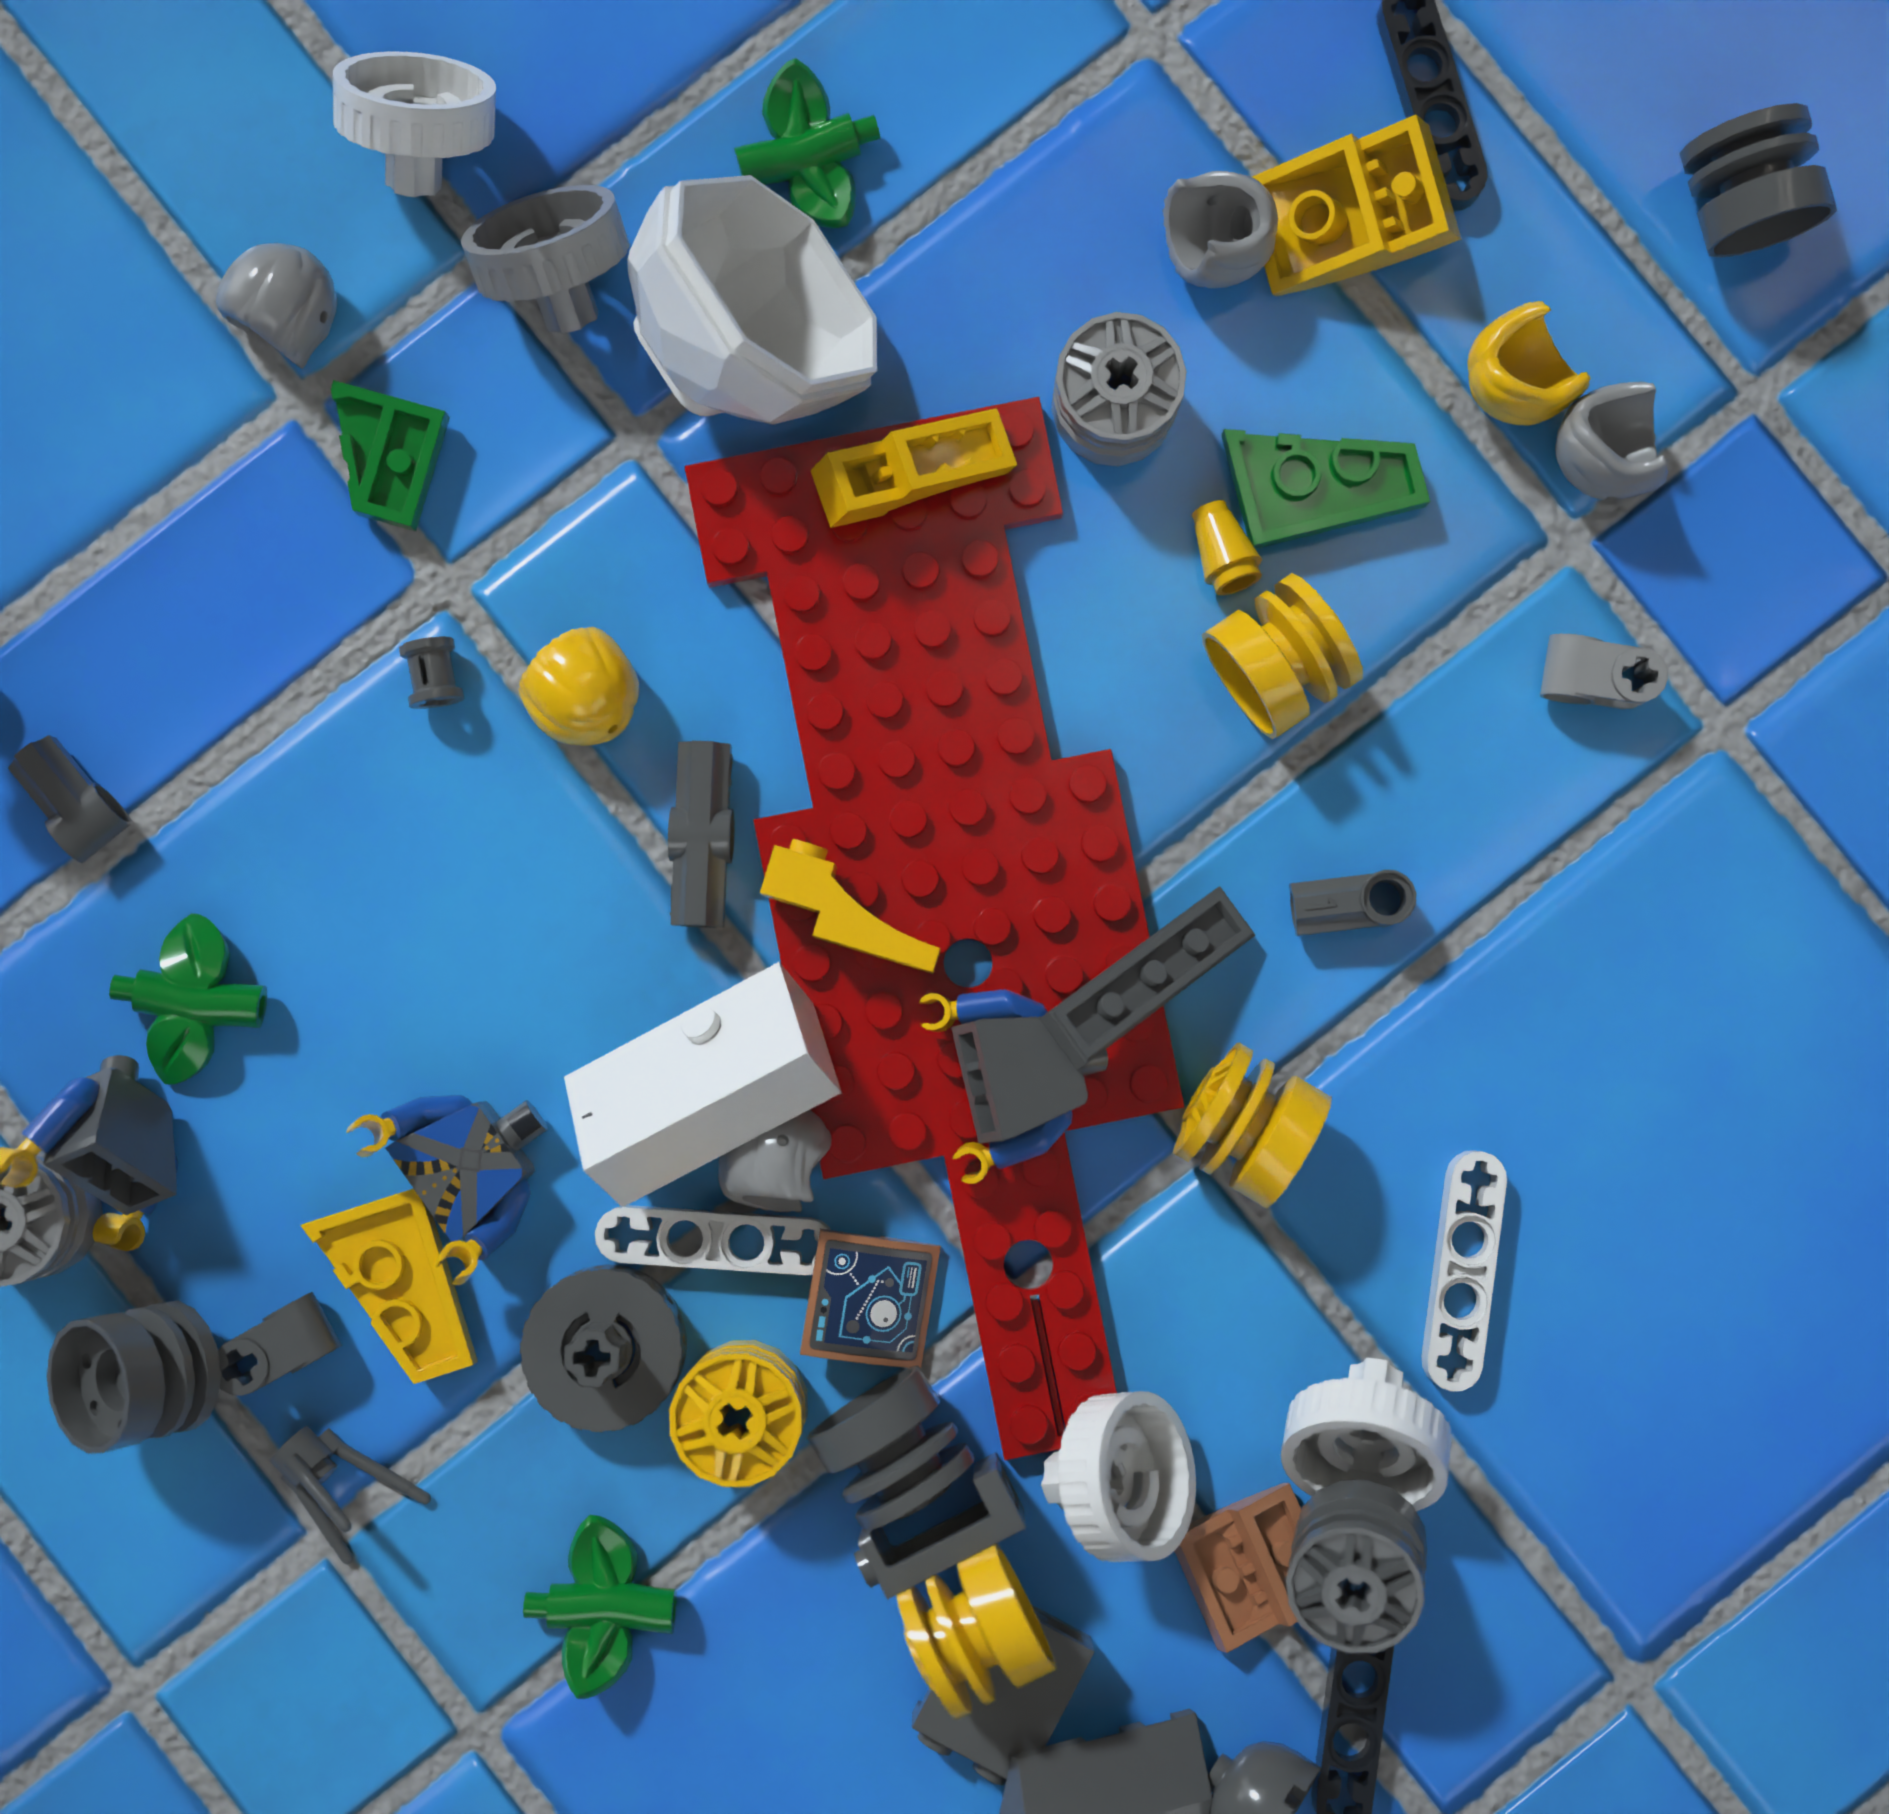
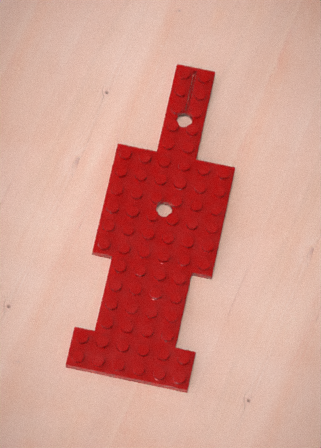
M1034 397L684 466L709 588L768 576L813 808L753 819L764 877L774 845L789 849L792 839L825 848L828 850L825 860L833 862L837 866L834 879L860 906L894 929L919 941L940 948L934 973L930 974L816 939L813 936V931L819 913L769 898L781 965L814 1004L841 1089L840 1094L810 1109L822 1119L832 1137L829 1150L820 1159L823 1180L944 1156L1004 1460L1058 1450L1061 1448V1439L1064 1432L1038 1298L1032 1299L1031 1304L1030 1296L1039 1294L1065 1428L1071 1415L1074 1414L1082 1402L1087 1401L1092 1396L1117 1393L1065 1132L1046 1153L1003 1169L998 1168L996 1165L990 1166L984 1178L978 1183L967 1184L961 1179L964 1175L978 1172L981 1170L982 1165L980 1159L970 1153L953 1159L959 1147L965 1143H978L951 1027L962 1024L958 1019L946 1031L932 1032L925 1029L921 1024L939 1023L944 1017L945 1009L941 1002L921 1004L919 1001L924 995L930 993L940 994L950 1001H957L960 994L1005 989L1042 1003L1049 1012L1150 937L1112 750L1107 749L1051 760L1005 533L1006 529L1062 519L1063 515L1040 398ZM998 409L1017 462V466L1008 474L970 483L914 501L888 511L884 516L830 528L811 474L812 468L827 453L882 441L891 431ZM966 939L976 940L982 943L990 952L992 969L988 978L980 985L962 987L953 983L948 978L944 969V957L947 950L957 941ZM1164 1005L1106 1049L1108 1055L1106 1070L1084 1076L1088 1093L1087 1102L1072 1110V1122L1065 1131L1184 1108ZM989 1142L980 1143L986 1148L989 1147ZM1023 1240H1033L1041 1243L1048 1249L1052 1257V1270L1049 1277L1043 1284L1034 1288L1016 1286L1008 1279L1004 1271V1259L1007 1252L1014 1244Z

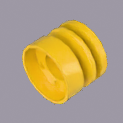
M1293 573L1274 585L1275 594L1266 590L1254 598L1255 610L1262 627L1252 617L1238 609L1202 634L1203 646L1221 682L1248 719L1271 739L1277 738L1310 715L1309 703L1303 687L1315 698L1327 703L1338 696L1337 685L1347 689L1363 679V667L1358 653L1342 622L1318 592L1302 577Z
M1236 1043L1224 1059L1209 1070L1192 1096L1182 1117V1127L1175 1142L1173 1154L1189 1162L1206 1141L1209 1142L1201 1159L1199 1169L1211 1175L1231 1155L1236 1158V1162L1232 1169L1229 1187L1264 1208H1269L1288 1187L1312 1149L1326 1121L1332 1097L1297 1076H1292L1275 1095L1269 1093L1267 1090L1272 1081L1275 1063L1268 1059H1263L1253 1069L1247 1079L1244 1078L1252 1060L1253 1050L1241 1043Z
M757 1340L729 1341L707 1351L679 1383L669 1408L670 1437L680 1460L699 1478L722 1487H750L774 1476L793 1456L808 1416L807 1388L798 1367L780 1349ZM730 1403L736 1410H740L745 1406L751 1410V1415L746 1422V1430L739 1423L733 1424L730 1427L725 1424L724 1418L729 1411L727 1404Z
M997 1543L957 1564L963 1592L954 1596L948 1585L936 1574L926 1579L925 1582L933 1605L932 1608L929 1607L915 1586L897 1594L896 1597L904 1622L905 1639L914 1662L928 1687L938 1695L944 1707L956 1720L972 1713V1703L965 1684L967 1680L982 1703L987 1705L995 1701V1689L990 1668L999 1665L1006 1677L1018 1689L1056 1669L1055 1659L1036 1613L1009 1560Z

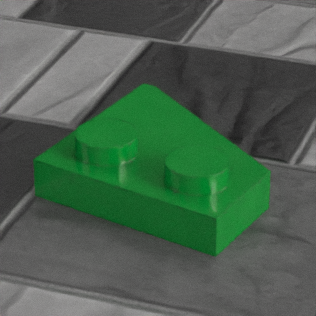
M333 380L331 394L332 399L337 404L342 435H339L343 459L348 465L349 480L347 483L352 510L358 516L416 532L450 417L443 410Z

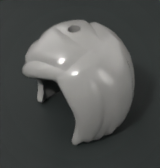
M1211 171L1193 178L1177 179L1173 186L1168 189V196L1164 199L1165 207L1162 210L1164 226L1166 228V242L1169 249V257L1175 266L1176 273L1183 280L1198 287L1225 288L1251 278L1268 262L1275 248L1278 215L1272 195L1259 181L1250 176L1234 172Z
M267 243L248 249L231 264L217 289L216 305L222 317L227 319L230 324L243 329L246 334L252 329L282 352L292 363L303 369L311 354L327 338L337 309V295L330 272L311 252L295 245Z
M1640 381L1603 386L1577 399L1565 413L1557 431L1556 458L1566 479L1582 493L1597 499L1619 500L1651 492L1665 483L1668 473L1667 459L1662 455L1657 458L1655 445L1654 400L1656 387L1653 383Z
M808 1110L720 1156L718 1161V1180L723 1194L734 1202L763 1210L801 1212V1201L812 1202L814 1200L810 1185V1175L814 1166L831 1146L832 1137L830 1131L825 1127L824 1122L819 1116Z

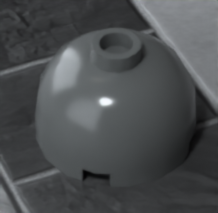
M1267 1741L1247 1745L1233 1760L1222 1753L1208 1774L1212 1792V1804L1209 1814H1296L1316 1780L1321 1767L1284 1744Z

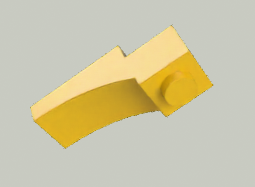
M996 408L891 431L882 441L829 452L812 468L811 474L830 528L884 516L888 511L914 501L970 483L1008 474L1017 466V462L998 409Z
M792 839L789 849L774 845L760 893L766 898L819 913L813 931V936L816 939L930 974L934 973L940 948L919 941L894 929L860 906L834 879L837 866L835 863L825 860L828 852L827 849L796 839Z

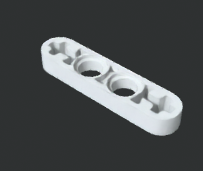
M1477 1150L1464 1151L1456 1155L1449 1163L1445 1173L1421 1355L1422 1368L1426 1376L1439 1387L1451 1392L1464 1391L1472 1387L1480 1378L1483 1369L1507 1187L1506 1171L1502 1163L1494 1155ZM1476 1161H1481V1171L1490 1174L1491 1178L1489 1186L1483 1185L1478 1187L1475 1205L1488 1206L1487 1217L1470 1211L1455 1212L1457 1200L1470 1205L1472 1189L1470 1185L1462 1183L1461 1176L1463 1171H1472ZM1464 1222L1476 1223L1484 1234L1482 1248L1477 1254L1469 1257L1460 1256L1452 1245L1454 1230ZM1457 1283H1466L1473 1288L1476 1295L1475 1307L1465 1317H1452L1444 1307L1445 1293L1451 1286ZM1441 1323L1459 1330L1472 1329L1471 1339L1458 1335L1456 1350L1459 1355L1467 1358L1465 1368H1455L1452 1378H1447V1370L1437 1365L1439 1355H1449L1453 1337L1448 1333H1440Z
M626 1205L623 1208L621 1206L616 1207L602 1216L597 1223L595 1240L601 1254L609 1260L618 1263L812 1275L815 1255L812 1263L802 1262L801 1252L782 1249L780 1255L783 1263L770 1261L775 1246L772 1225L785 1227L781 1240H799L804 1233V1229L814 1230L815 1240L818 1241L820 1228L831 1229L823 1221L811 1217ZM621 1217L630 1218L629 1223L632 1229L650 1231L653 1229L651 1217L661 1218L662 1222L656 1236L659 1254L648 1253L652 1243L650 1240H635L629 1243L627 1251L619 1250V1241L615 1238H609V1228L618 1226L621 1222ZM678 1221H691L699 1226L702 1232V1246L693 1255L684 1256L678 1254L669 1244L668 1235L670 1229ZM748 1224L755 1226L764 1237L763 1251L754 1259H741L730 1248L729 1239L731 1233L740 1225Z

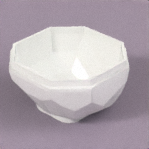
M751 175L680 181L676 186H666L662 189L649 208L627 258L628 275L637 312L633 324L640 343L674 396L686 409L698 416L727 413L739 418L773 425L819 413L850 399L871 386V376L877 372V317L812 218Z

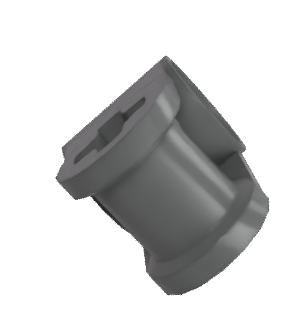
M313 1292L263 1318L262 1323L226 1342L218 1349L221 1369L220 1389L230 1395L243 1396L252 1393L290 1371L292 1374L342 1346ZM253 1353L258 1364L250 1371L242 1374L238 1370L236 1363L240 1362L244 1356Z

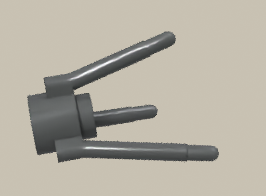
M306 1426L294 1434L274 1454L270 1462L281 1472V1479L295 1492L329 1545L344 1564H350L353 1561V1554L332 1521L342 1532L350 1531L352 1523L322 1486V1483L337 1468V1465L331 1459L334 1454L421 1504L425 1505L431 1501V1496L428 1492L343 1443L330 1428L318 1437Z

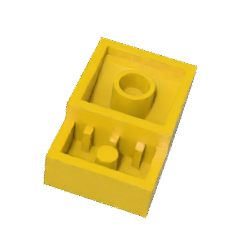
M1416 114L1360 139L1351 133L1252 176L1270 192L1277 208L1278 226L1275 236V248L1270 259L1264 265L1270 289L1274 296L1299 292L1362 275L1461 240L1430 127Z

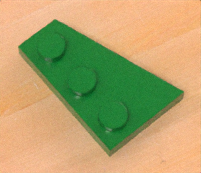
M1224 429L1221 434L1247 537L1255 549L1424 508L1430 503L1415 443L1349 438L1332 441L1301 438V435L1278 433L1277 436L1245 434V430Z

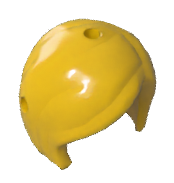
M1543 301L1528 302L1498 317L1479 333L1468 354V379L1472 397L1488 415L1504 423L1521 426L1539 424L1562 412L1571 403L1579 399L1589 388L1590 375L1587 372H1582L1579 375L1576 374L1561 357L1557 347L1554 345L1544 320V315L1550 312L1551 309Z
M596 627L571 629L562 633L559 637L553 638L549 644L538 651L536 657L527 666V670L519 680L520 687L518 689L525 709L539 729L553 740L563 744L580 746L605 743L620 735L630 723L634 713V706L639 697V681L630 660L611 636Z

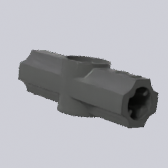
M714 741L678 742L676 807H671L668 822V857L670 861H673L670 925L725 928L727 863H732L735 833L734 810L730 809L733 762L731 744Z

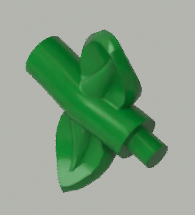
M794 58L780 68L768 86L763 99L762 115L769 133L774 139L735 147L734 151L742 176L751 175L764 185L788 181L789 196L793 206L812 218L818 226L825 228L845 227L849 225L854 215L856 191L852 174L840 162L861 155L859 145L881 139L878 124L874 115L852 121L850 114L846 113L830 119L829 98L823 85L807 65Z
M191 913L181 920L166 936L159 956L161 973L140 969L135 978L114 975L109 989L110 999L131 1002L134 1012L157 1016L147 1030V1054L156 1074L164 1084L170 1085L192 1078L209 1063L214 1053V1026L260 1028L267 1005L266 986L218 984L225 977L230 958L228 944L219 929L208 918L195 913Z
M590 1514L578 1527L568 1554V1568L575 1583H552L549 1593L526 1592L523 1603L524 1618L546 1619L548 1629L569 1628L562 1645V1666L568 1687L577 1699H588L599 1695L613 1686L626 1672L632 1660V1634L629 1628L673 1634L677 1607L676 1589L632 1583L638 1559L633 1542L612 1521Z

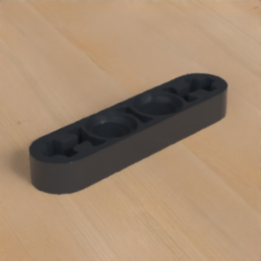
M1382 0L1376 15L1377 26L1405 117L1408 118L1416 114L1424 121L1427 113L1433 110H1442L1449 113L1455 121L1456 131L1454 134L1441 138L1434 135L1432 137L1437 155H1441L1438 158L1444 179L1447 178L1452 165L1448 153L1458 146L1462 147L1458 149L1452 160L1456 173L1459 176L1469 175L1470 180L1461 192L1456 183H1449L1446 186L1453 211L1463 210L1471 206L1484 189L1488 177L1487 167L1435 0ZM1398 2H1404L1408 10H1418L1412 22L1415 38L1406 44L1410 29L1404 15L1398 14L1394 16ZM1420 54L1430 56L1438 66V76L1431 81L1415 79L1408 71V59Z
M1394 1645L1376 1653H1346L1331 1647L1315 1763L1321 1767V1770L1316 1776L1311 1792L1312 1805L1316 1814H1335L1331 1805L1327 1803V1799L1338 1798L1342 1779L1337 1770L1329 1771L1330 1766H1335L1340 1770L1348 1772L1347 1790L1352 1800L1356 1802V1805L1345 1806L1343 1814L1372 1813ZM1355 1661L1370 1663L1375 1670L1373 1685L1363 1693L1349 1692L1342 1685L1344 1669ZM1346 1724H1357L1366 1731L1367 1740L1365 1746L1355 1755L1345 1756L1338 1753L1333 1747V1738L1336 1731ZM1352 1772H1362V1775L1359 1777Z

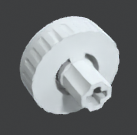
M375 52L345 59L333 69L334 128L337 129L341 136H344L353 143L367 149L386 153L385 185L391 187L395 194L413 198L424 195L435 196L442 189V158L464 156L483 150L484 147L489 146L492 140H494L496 84L488 74L472 65L424 53Z
M1366 1358L1359 1364L1350 1365L1348 1378L1331 1379L1308 1386L1307 1389L1300 1391L1295 1399L1291 1401L1281 1450V1462L1286 1474L1293 1483L1310 1496H1313L1318 1490L1340 1480H1370L1393 1488L1409 1501L1416 1511H1419L1435 1503L1445 1492L1452 1445L1451 1427L1445 1420L1442 1412L1437 1410L1431 1402L1408 1389H1403L1402 1371L1392 1367L1387 1360Z
M1137 1391L1100 1394L1088 1398L1087 1401L1082 1402L1077 1407V1410L1068 1420V1425L1061 1439L1060 1450L1054 1451L1044 1461V1478L1041 1486L1048 1503H1056L1061 1509H1064L1065 1518L1073 1531L1074 1537L1080 1542L1084 1550L1094 1555L1096 1559L1108 1562L1161 1560L1173 1553L1180 1545L1188 1531L1194 1511L1196 1496L1195 1463L1184 1425L1171 1405L1160 1396L1151 1392Z

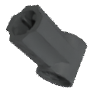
M47 735L41 740L29 743L14 755V760L8 769L47 816L48 819L45 821V826L50 835L76 861L84 863L132 824L130 817L119 802L96 782L92 783L57 738Z
M1382 870L1371 874L1290 883V906L1295 936L1371 927L1385 928L1400 923L1411 915L1416 905L1417 894L1414 885L1406 875L1396 870ZM1376 883H1388L1394 886L1399 893L1400 906L1397 912L1391 916L1381 915L1371 906L1369 900L1370 891Z

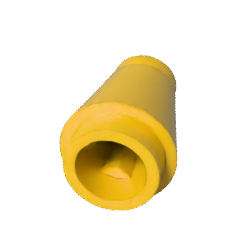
M1224 500L1212 501L1202 505L1192 513L1205 583L1213 585L1216 594L1220 596L1237 593L1255 584L1262 577L1258 567L1262 562V558L1232 512L1228 509Z

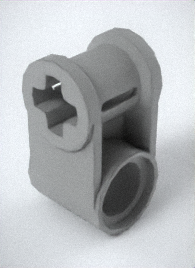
M1577 634L1549 635L1540 697L1562 703L1594 704L1619 709H1633L1656 698L1665 689L1668 681V668L1658 653L1645 647L1609 643L1594 637ZM1631 667H1634V677L1644 681V685L1634 691H1631L1632 682L1622 678V672Z

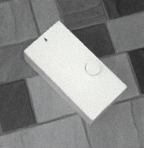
M780 962L564 1076L583 1171L622 1208L841 1093L814 1004Z

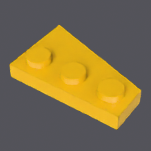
M414 1188L300 1225L313 1243L317 1242L335 1268L333 1272L345 1289L349 1288L372 1319L370 1324L413 1384L472 1366L478 1362L455 1285L452 1284L453 1279L447 1259L439 1267H435L436 1259L443 1250L434 1217Z

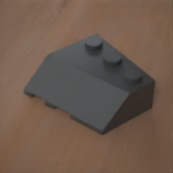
M1191 1709L1170 1713V1720L1148 1726L1141 1722L1119 1727V1733L1090 1741L1078 1737L1013 1754L999 1814H1209L1212 1794L1196 1713Z

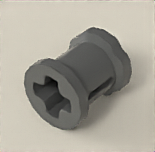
M452 637L421 638L399 646L400 657L408 661L413 694L408 697L410 708H437L455 704L464 699L463 689L456 687L450 656V652L455 649Z

